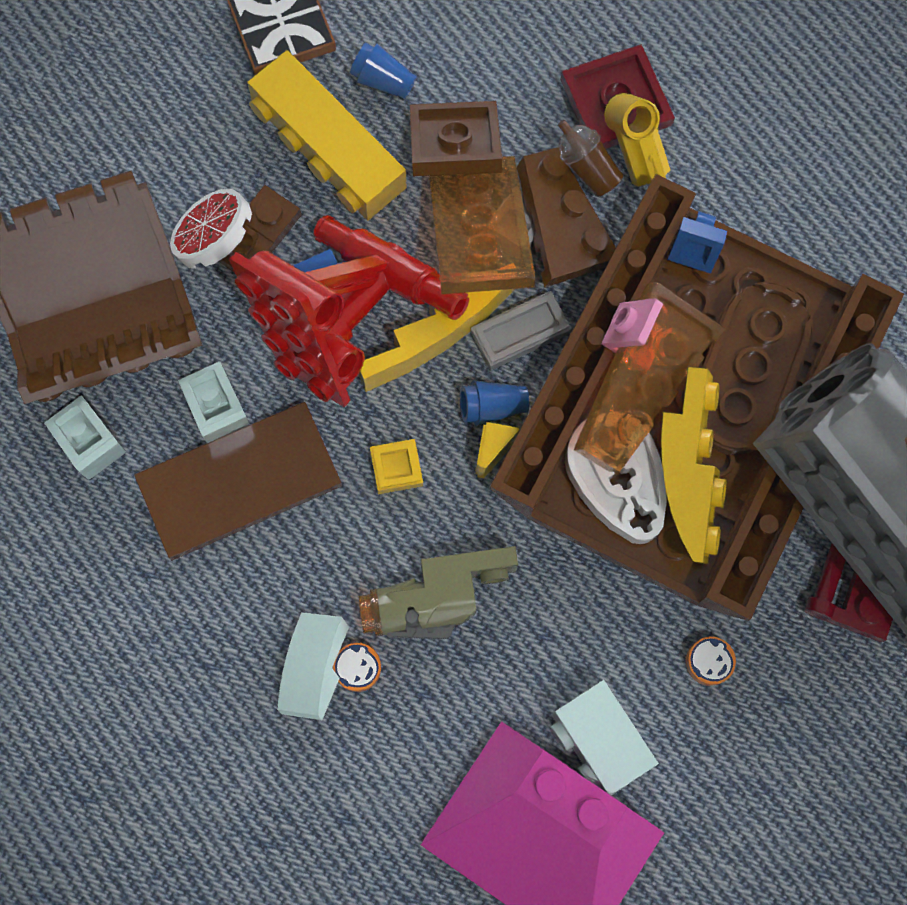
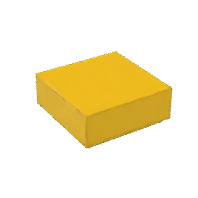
M415 439L370 447L378 495L423 486Z

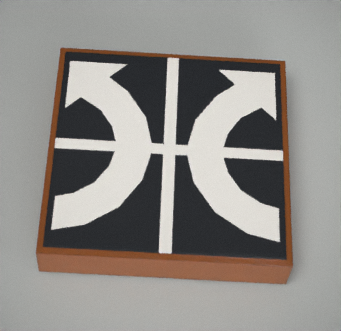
M227 0L228 7L255 75L286 50L300 63L336 51V43L319 0Z

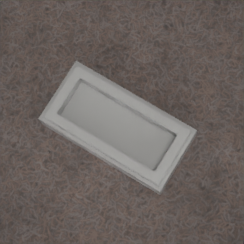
M549 291L471 327L470 333L491 371L569 335L571 327L552 291Z

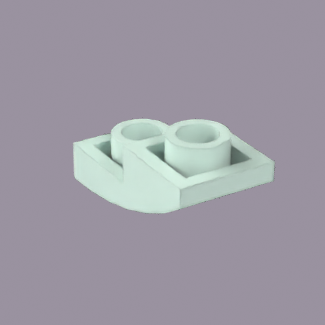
M301 613L289 645L281 677L277 709L281 714L317 720L323 719L339 681V677L332 667L349 629V626L342 617Z

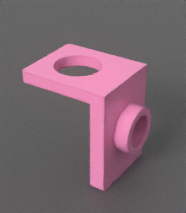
M656 298L620 303L601 344L637 368L647 370L664 333V330L655 324L663 303ZM645 345L644 349L639 353L630 349V346Z

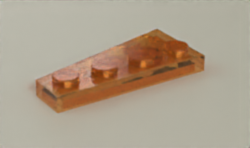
M658 282L646 284L640 300L656 298L663 303L645 345L618 347L573 449L609 472H620L653 428L654 424L652 421L662 407H668L679 393L676 388L688 374V367L697 368L704 359L702 353L712 341H717L725 330L721 325Z

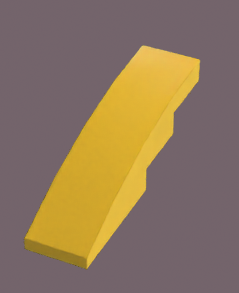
M510 267L457 287L456 289L468 293L467 297H469L468 307L459 319L452 320L429 305L430 317L395 329L394 345L396 348L364 360L359 377L365 392L408 374L448 350L471 332V327L482 323L515 290L517 280L515 267Z

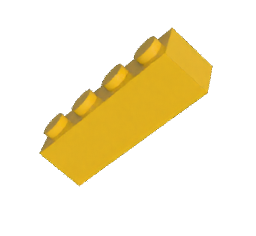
M288 50L247 82L252 99L249 105L255 115L263 123H267L269 120L279 130L278 135L285 146L293 153L299 150L309 160L307 165L319 181L325 183L328 180L338 190L337 196L351 213L358 211L369 221L407 188L406 169Z

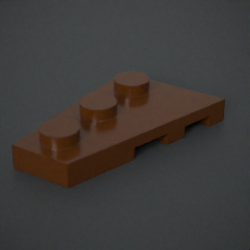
M556 147L523 156L517 165L526 210L533 216L536 234L533 237L536 252H541L544 271L541 273L544 288L606 268L616 247L559 148Z

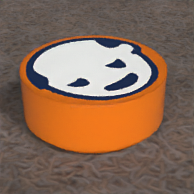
M718 637L702 638L695 642L687 652V670L690 676L700 684L707 686L718 685L729 679L735 670L736 657L732 647Z
M351 643L339 651L333 665V670L338 675V682L343 688L352 692H363L373 687L379 680L381 662L378 654L372 647L363 643Z

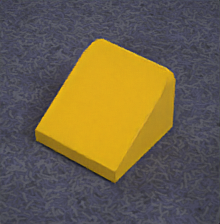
M486 422V425L483 426L475 474H477L478 478H485L509 451L520 431L519 428Z

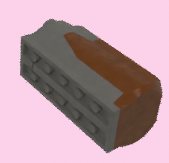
M868 343L824 368L783 399L779 404V412L774 421L755 440L753 445L907 636V371L889 350L876 349L872 343Z

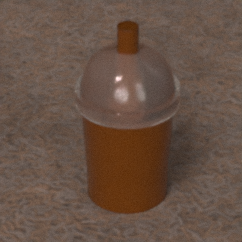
M565 119L560 121L558 126L563 132L558 144L561 160L565 165H569L596 197L610 192L621 182L623 173L600 141L598 132L591 130L585 125L570 127Z

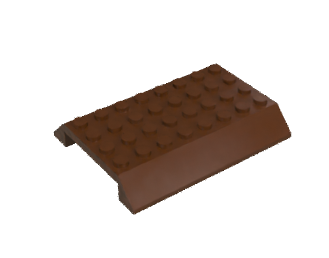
M655 174L495 476L490 489L527 519L696 606L750 621L804 508L761 453L757 450L744 455H729L712 449L710 458L703 457L702 465L715 466L720 470L719 478L726 479V496L723 508L715 507L713 526H719L721 529L717 555L710 554L708 564H702L692 560L681 540L671 513L667 493L663 528L648 543H632L610 530L599 520L580 498L568 477L565 466V453L571 436L583 421L593 415L604 412L622 413L636 419L648 430L662 463L661 437L663 412L683 414L688 367H702L725 306L731 297L743 288L745 289L760 282H775L794 290L806 303L804 307L807 309L808 315L810 316L811 314L814 332L794 390L802 386L824 368L847 356L862 345L872 343L876 349H879L904 293L865 274H862L854 285L850 286L716 220L714 227L727 231V235L711 274L670 261L668 257L683 217L696 221L698 211L690 207L697 193ZM656 298L663 305L655 324L661 327L664 333L648 369L641 370L601 343L620 303ZM645 345L630 346V349L639 353L644 349ZM594 427V433L589 440L592 444L600 442L604 449V454L599 459L601 465L610 464L615 473L609 482L612 486L620 484L623 490H627V483L632 476L629 472L621 474L617 468V462L622 456L619 452L611 453L607 447V441L612 436L609 431L602 433L598 427ZM633 509L635 517L630 521L631 527L633 529L641 527L644 533H647V526L652 522L651 516L649 514L641 516L638 510Z

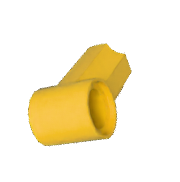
M622 93L616 95L606 106L605 122L616 133L632 184L638 187L650 184L655 174L666 178V174L671 170L657 129L660 116L656 105L649 100L631 94ZM636 108V118L628 126V115L632 109Z

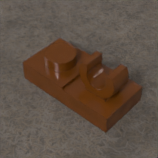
M266 185L262 187L249 204L252 212L251 220L245 219L242 227L246 232L241 242L227 256L218 261L232 272L234 270L229 259L235 252L247 259L263 250L273 253L302 216L299 207Z

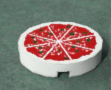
M220 189L207 194L186 211L174 228L170 240L172 254L188 268H196L195 265L198 263H202L205 267L217 263L227 256L244 237L246 230L242 226L245 219L251 220L252 215L249 203L240 193L233 189Z

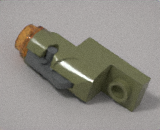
M516 547L421 559L423 582L416 583V579L413 578L389 587L370 589V594L358 596L363 634L375 632L376 637L387 635L389 638L449 639L455 625L465 623L476 614L472 578L480 577L481 584H493L509 580L508 573H515L518 567Z

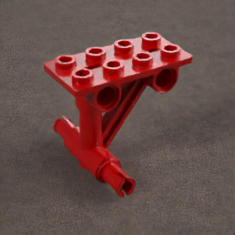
M325 215L317 222L313 235L316 237V241L341 253V258L345 261L344 263L303 272L265 250L256 253L250 259L235 252L229 261L237 276L234 282L250 303L248 311L253 319L259 323L263 331L261 338L266 346L272 350L276 358L273 363L277 370L292 381L298 378L305 382L310 391L320 400L328 402L331 399L345 407L351 401L346 388L360 373L365 359L362 349L349 342L353 337L352 330L389 290L413 304L423 305L427 303L452 320L459 319L466 311L469 297H467L468 293L460 291L442 281L434 267L407 254L397 244L386 242L363 228L353 230L335 220L334 217Z

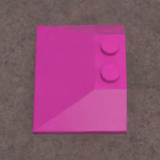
M501 721L422 841L421 846L505 905H619L664 832Z

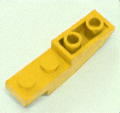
M688 367L683 414L663 412L661 437L662 467L671 513L681 540L694 562L708 564L709 555H717L720 543L721 529L719 526H713L715 507L723 508L726 496V479L719 478L720 470L715 466L702 465L703 457L710 458L712 452L713 430L706 428L708 412L716 411L719 383L712 382L713 376L708 369Z

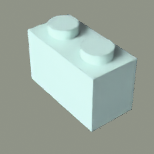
M604 680L551 714L556 722L550 726L554 736L565 751L573 748L583 765L577 768L579 774L609 795H613L659 764Z

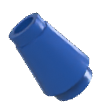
M366 42L358 52L350 69V74L358 78L357 83L400 96L403 99L407 98L417 79L416 75L412 74L410 70L380 45L376 44L373 47Z
M473 380L471 385L461 386L460 389L462 419L464 422H474L475 426L486 424V422L490 423L519 415V413H528V389L526 386Z

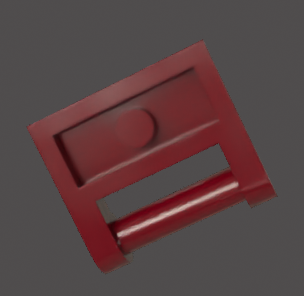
M831 543L815 595L808 598L804 612L880 643L886 641L893 618L855 571L853 572L842 608L836 607L832 603L846 559L834 544Z

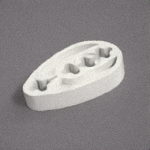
M604 412L589 417L576 428L567 445L565 466L568 477L580 498L592 513L610 530L632 543H648L663 528L667 502L662 463L653 438L639 421L622 413ZM594 427H598L602 433L607 431L611 433L612 436L607 441V447L611 453L619 452L622 456L617 462V468L621 474L629 472L632 476L627 483V490H623L620 484L612 486L609 482L615 474L610 464L601 465L599 459L604 454L601 443L595 442L592 444L589 440L594 433ZM633 509L638 510L641 516L648 514L651 516L652 522L647 526V533H644L641 527L634 529L631 527L630 521L635 517Z

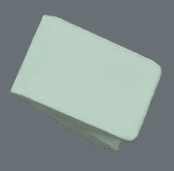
M220 361L178 380L199 431L207 443L250 425Z
M82 395L44 422L74 467L87 479L93 478L126 452Z

